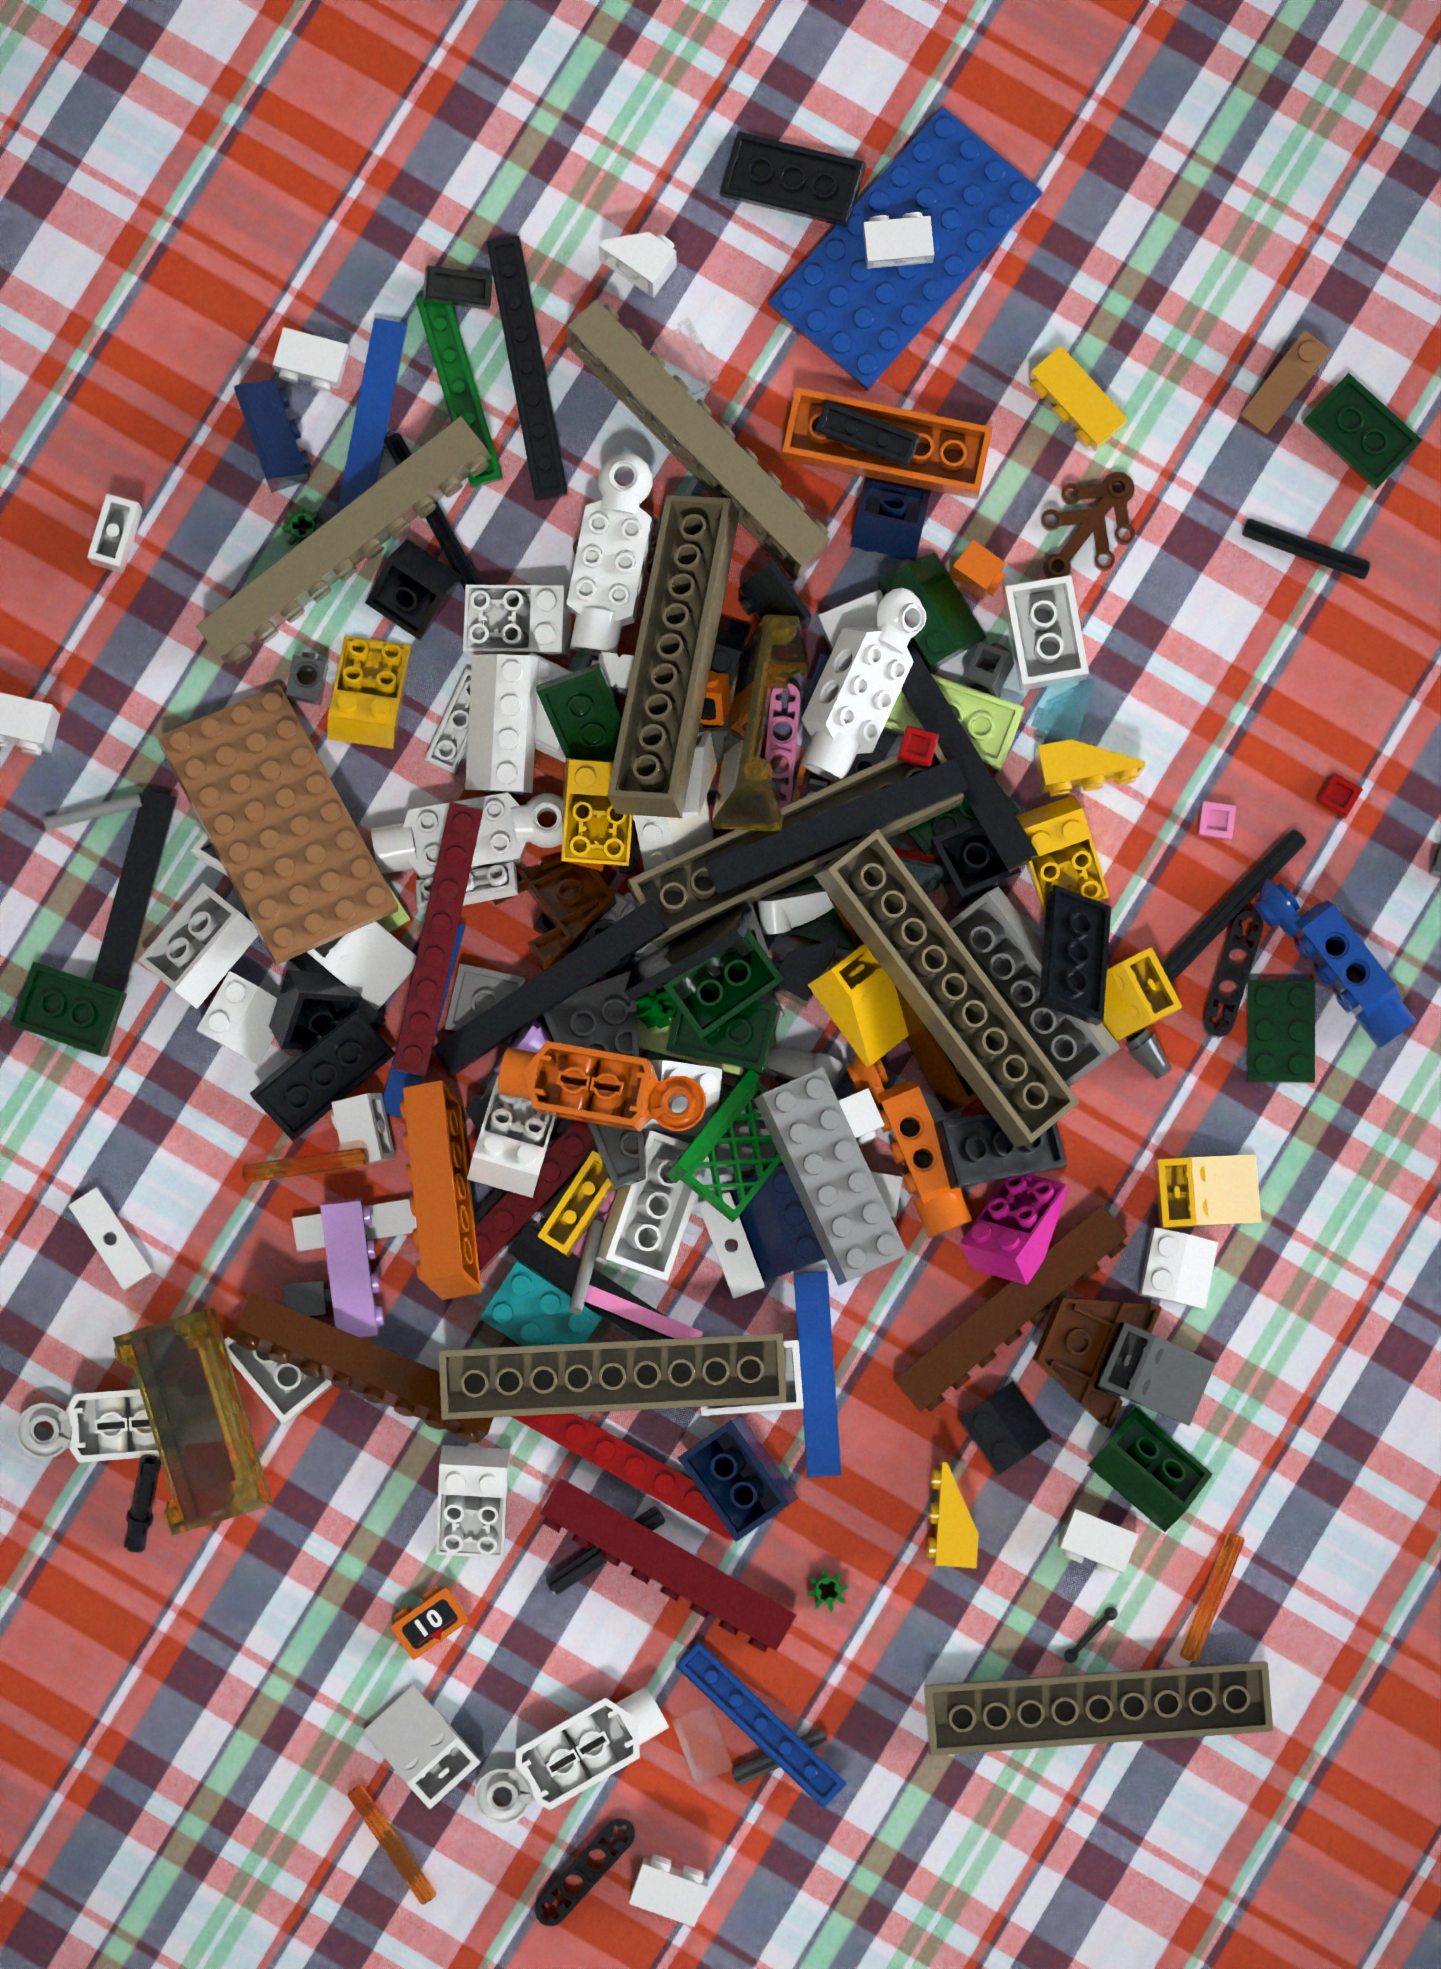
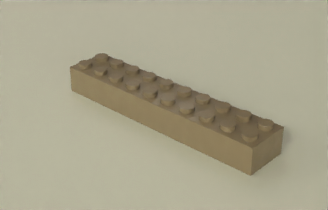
M596 299L567 325L565 345L714 497L731 498L739 517L738 522L796 581L825 554L830 540L827 536L829 533L827 528L816 518L812 521L804 512L805 506L794 495L788 496L780 488L782 483L771 471L765 472L757 464L759 460L756 455L747 447L742 449L733 440L735 435L732 430L724 423L719 425L710 416L712 411L701 399L695 401L687 392L689 388L686 383L677 375L672 377L664 369L666 365L660 356L653 351L649 353L641 345L642 340L632 328L628 327L625 329L617 321L619 316L615 310L608 304L602 305Z
M461 416L458 417L197 624L196 628L218 656L228 665L234 662L237 665L251 656L253 652L250 649L261 641L265 644L279 633L277 628L286 620L292 623L305 612L303 607L314 599L315 602H318L331 592L329 586L339 578L341 581H345L358 570L356 565L363 559L367 558L369 561L380 554L384 549L382 544L391 537L396 540L410 529L408 524L419 516L423 519L435 510L437 506L434 503L444 495L449 498L463 487L461 482L469 475L476 477L489 466L487 461L492 458L488 450Z
M666 495L607 794L616 814L682 818L739 521L731 498Z
M938 743L930 768L947 762ZM898 754L628 879V889L637 907L648 900L653 901L669 929L654 940L656 947L689 933L744 901L748 904L753 903L817 873L862 836L720 896L716 892L705 863L928 770V768L897 760ZM963 793L878 830L887 840L960 806L964 795Z
M878 829L863 835L814 875L1015 1147L1032 1143L1080 1103Z
M783 1333L438 1351L442 1420L786 1402Z
M1266 1661L924 1685L930 1756L1273 1731L1268 1662Z

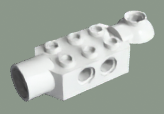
M619 453L610 457L602 465L598 474V487L603 496L602 500L586 505L566 604L569 611L576 616L570 649L588 655L599 656L602 652L617 653L622 626L635 623L654 526L652 517L642 510L639 504L651 491L653 474L649 465L641 457L631 453ZM628 471L634 475L632 483L627 486H621L616 483V478L621 472Z
M897 588L884 596L877 611V629L866 627L842 628L802 717V721L812 738L801 762V765L809 771L828 780L838 782L847 777L857 754L873 753L914 662L907 648L911 638L922 630L926 622L925 609L920 599L912 591Z
M508 792L454 802L483 809L471 869L508 862L519 864L522 862L528 842L541 848H553L562 844L563 797L554 793L539 794L521 806ZM450 802L409 809L404 823L371 828L376 865L381 874L413 869L420 879L434 877ZM545 811L554 813L557 817L556 823L549 828L542 827L538 823V817L541 813Z
M178 1386L74 1394L66 1411L49 1403H39L30 1406L21 1414L17 1421L16 1437L18 1444L25 1453L39 1459L56 1457L66 1448L70 1449L79 1463L140 1458L147 1454L157 1457L183 1455L188 1444L223 1441L220 1393L184 1396ZM42 1421L51 1423L54 1428L52 1438L47 1441L38 1439L35 1433L37 1424Z
M644 1686L617 1703L603 1698L515 1749V1768L512 1770L498 1768L488 1772L479 1780L474 1795V1802L479 1814L486 1821L494 1825L506 1826L515 1823L525 1815L530 1802L534 1801L551 1810L639 1759V1745L669 1728L647 1687ZM499 1787H506L512 1793V1800L507 1806L499 1807L493 1802V1792Z

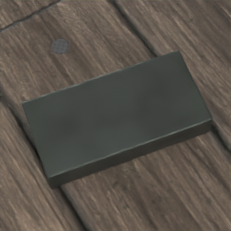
M429 265L425 268L423 301L485 310L490 308L491 274Z

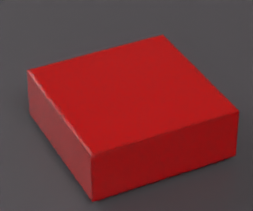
M907 725L897 760L930 769L939 734Z
M1333 773L1316 803L1346 819L1363 789L1340 775Z

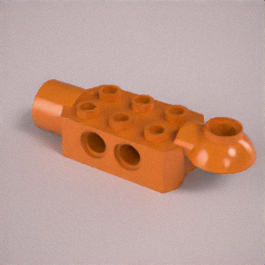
M546 1041L538 1052L508 1047L503 1055L499 1071V1094L529 1099L532 1102L533 1108L540 1114L640 1132L651 1119H655L666 1129L685 1131L694 1127L702 1119L706 1109V1096L702 1087L694 1079L686 1076H671L659 1081L654 1066L648 1059ZM678 1097H686L688 1100L686 1109L679 1113L673 1112V1101Z
M855 1053L852 1063L845 1065L856 1093L869 1088L876 1106L880 1108L879 1113L885 1125L881 1129L883 1133L890 1132L893 1140L889 1145L895 1163L902 1162L906 1174L902 1176V1180L908 1194L912 1195L915 1193L917 1197L913 1202L928 1238L935 1237L972 1221L961 1188L950 1189L934 1121L916 1080L912 1082L906 1081L884 1090L882 1084L889 1080L881 1059L867 1068L857 1053ZM905 1121L914 1123L917 1127V1135L913 1137L903 1135L900 1131V1124ZM919 1152L927 1154L930 1158V1166L924 1169L917 1167L914 1164L913 1155Z

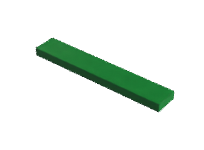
M423 295L415 297L451 422L461 416L492 457L487 461L489 466L476 477L468 476L470 487L475 488L503 480L453 307L450 304L423 301Z

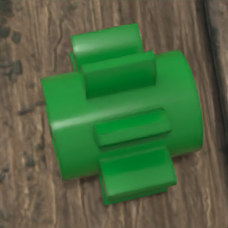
M301 506L300 513L295 516L290 512L287 513L290 525L282 526L283 532L293 534L288 540V543L293 545L296 541L301 543L323 524H315L319 517L317 511L309 515L306 513L304 506ZM301 522H307L310 527L306 530L305 535H300L299 530L295 529L301 527Z
M664 987L657 990L654 989L643 995V998L635 1000L636 1017L646 1024L647 1029L655 1026L661 1029L671 1025L669 1018L675 1015L676 1003Z
M823 1569V1578L819 1581L810 1577V1581L815 1584V1589L806 1594L807 1596L816 1595L818 1598L815 1603L816 1609L822 1603L828 1604V1609L832 1612L834 1608L833 1602L836 1600L845 1604L846 1601L840 1594L841 1590H846L849 1586L839 1585L837 1582L841 1573L838 1572L833 1578H829L826 1570ZM832 1581L835 1583L833 1590L837 1594L834 1598L828 1596L824 1600L820 1597L822 1591L818 1587L821 1583L827 1585Z

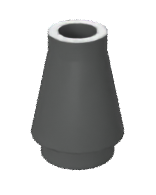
M1144 1028L1126 1041L1125 1045L1129 1049L1127 1053L1148 1070L1156 1080L1172 1069L1154 1032L1150 1033L1147 1028Z

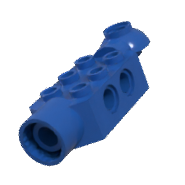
M1265 879L1260 889V900L1254 904L1256 910L1271 928L1279 924L1289 939L1293 936L1296 938L1297 942L1294 944L1296 949L1306 960L1308 958L1313 960L1318 967L1315 972L1319 979L1326 986L1330 984L1339 994L1336 997L1337 1002L1345 1012L1349 1013L1352 1011L1354 1013V1018L1378 1049L1389 1043L1417 1021L1402 1002L1396 984L1334 904L1326 900L1324 903H1318L1303 916L1299 917L1296 911L1300 909V906L1287 887L1282 883L1276 886L1270 879ZM1326 942L1333 943L1337 947V956L1330 955L1326 951ZM1347 969L1354 970L1357 973L1358 983L1351 982L1347 978Z

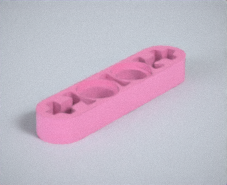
M790 683L777 685L772 690L770 696L765 760L768 761L763 775L761 795L762 805L770 813L789 805L792 799L801 698L797 687ZM783 690L789 691L790 697L795 698V702H789L787 715L794 713V719L787 716L773 717L774 712L781 714L782 703L776 700V696H781ZM779 723L788 724L792 729V736L786 741L777 740L773 735L775 725ZM776 756L785 757L789 762V769L783 774L774 773L770 768L772 758ZM768 778L776 781L789 780L788 785L781 783L780 794L786 797V801H780L779 807L772 806V801L767 799V795H773L774 782L768 784Z
M589 1285L585 1302L674 1339L699 1338L704 1333Z

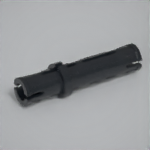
M143 1455L139 1460V1470L132 1506L126 1515L128 1528L124 1547H128L127 1550L138 1553L145 1550L149 1527L153 1524L152 1506L162 1464L161 1459L154 1455Z

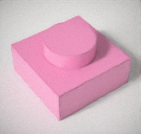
M1203 801L1198 836L1231 841L1236 806Z

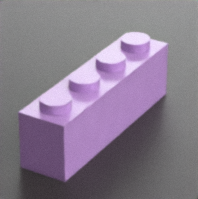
M363 1198L322 1202L320 1208L335 1328L359 1338L377 1336L379 1332L378 1327L384 1326L382 1306L375 1305L374 1293L380 1292L378 1272H371L370 1259H376L374 1239H367L366 1226L372 1225L370 1205L363 1206Z

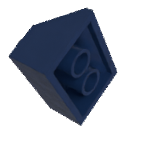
M274 380L233 386L271 493L308 481L309 477L306 471L312 469L306 450L299 452L296 439L301 438L296 420L288 421L285 408L291 406L285 389H277Z
M784 1165L775 1168L739 1215L763 1282L827 1260ZM757 1175L743 1180V1183L756 1182ZM744 1189L745 1195L750 1189ZM730 1190L737 1207L739 1204L737 1190Z
M741 1414L678 1457L735 1542L799 1498Z

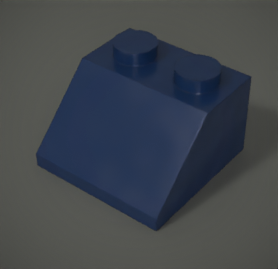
M866 477L850 546L865 552H878L891 555L897 559L915 561L931 492Z

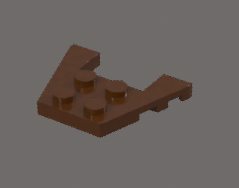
M561 857L540 862L541 867L525 871L520 867L516 868L518 894L527 890L555 927L528 942L530 952L543 970L548 969L617 903L615 894L595 869L561 861ZM511 897L495 899L492 901L495 905H498L510 899Z
M1058 1297L1032 1359L1098 1423L1111 1429L1123 1401L1093 1387L1119 1324L1126 1322L1152 1333L1162 1307L1147 1303Z

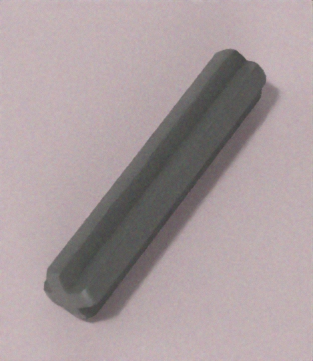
M817 1729L800 1737L814 1752L828 1745V1740L822 1729ZM765 1753L734 1767L732 1775L738 1785H743L780 1767Z

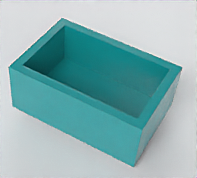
M518 1259L481 1314L480 1319L520 1346L586 1343L603 1315L586 1303H584L581 1314L571 1313L569 1307L572 1294Z

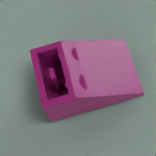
M1032 1174L1004 1179L960 1242L971 1269L1028 1285L1045 1259L1068 1190L1067 1184Z

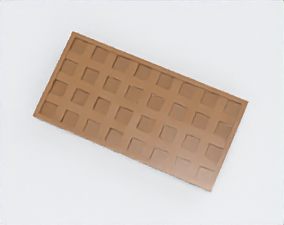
M280 684L158 736V743L275 966L398 912V904Z

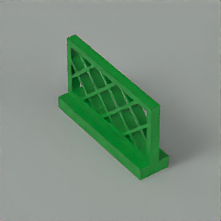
M748 1070L737 1082L666 1173V1176L673 1182L677 1183L681 1180L732 1223L738 1218L781 1162L775 1144L776 1156L774 1158L761 1159L759 1143L773 1142L770 1135L757 1136L755 1120H763L761 1113H753L751 1099L755 1094L760 1096L769 1090L758 1082L761 1076L752 1070ZM745 1108L746 1114H740ZM747 1121L750 1136L735 1137L733 1122ZM726 1131H727V1137H728V1138H722V1136H723V1135L726 1133ZM751 1143L754 1159L739 1160L736 1144ZM729 1144L731 1160L716 1161L715 1145ZM708 1156L709 1162H703ZM762 1165H768L767 1168L763 1171ZM755 1166L757 1181L743 1183L740 1167ZM733 1167L735 1183L720 1184L718 1168ZM710 1168L713 1184L703 1185L692 1175L697 1169ZM744 1189H750L745 1195ZM722 1190H737L739 1204L735 1209H732L723 1201Z

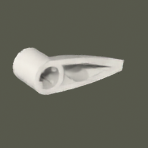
M823 887L770 895L757 900L762 934L788 932L791 928L808 923L834 908Z
M773 1049L770 1052L766 1074L785 1082H790L823 1067L833 1088L843 1064L834 1057L823 1053L812 1054L796 1050Z

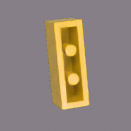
M1061 345L1031 370L1029 379L1032 381L1029 384L1031 389L1041 399L1046 397L1054 405L1052 408L1053 413L1061 422L1066 423L1068 421L1076 430L1074 435L1084 447L1088 448L1091 446L1096 452L1126 425L1128 418Z
M595 1151L591 1152L537 1235L542 1241L567 1257H570L613 1190L598 1153Z

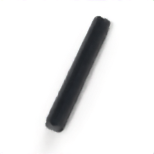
M1251 518L1246 521L1242 531L1244 537L1360 579H1365L1370 570L1371 563L1367 560Z
M656 1506L634 1519L652 1531L665 1523L664 1516ZM594 1546L546 1578V1584L554 1595H559L605 1564L607 1561L600 1557L603 1551Z

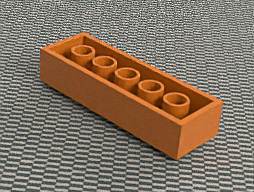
M796 387L782 450V460L978 500L993 427ZM826 400L921 436L909 469L814 434Z
M442 1080L403 1088L404 1100L400 1101V1111L407 1125V1132L403 1133V1142L406 1151L410 1155V1164H407L406 1172L409 1183L413 1184L414 1196H410L409 1202L413 1216H416L417 1228L413 1229V1240L420 1254V1261L416 1262L418 1278L442 1300L482 1293L470 1180L467 1179L469 1166L462 1101Z

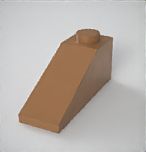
M1304 330L1240 416L1266 436L1327 359L1331 349Z

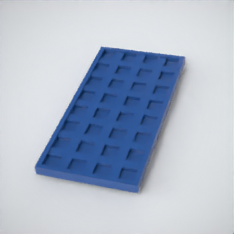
M942 106L855 204L848 228L836 225L768 301V306L863 388L869 391L1038 201L1043 192ZM911 212H920L923 216H931L934 246L933 263L866 268L863 238L864 222H868L869 218L879 215H887L889 219L903 218L904 214Z

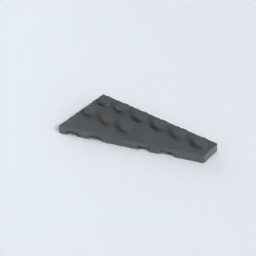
M631 971L585 987L544 1014L542 1017L552 1041L639 1057L635 1000L630 1001L624 992ZM586 1122L614 1191L646 1179L643 1129L637 1132Z

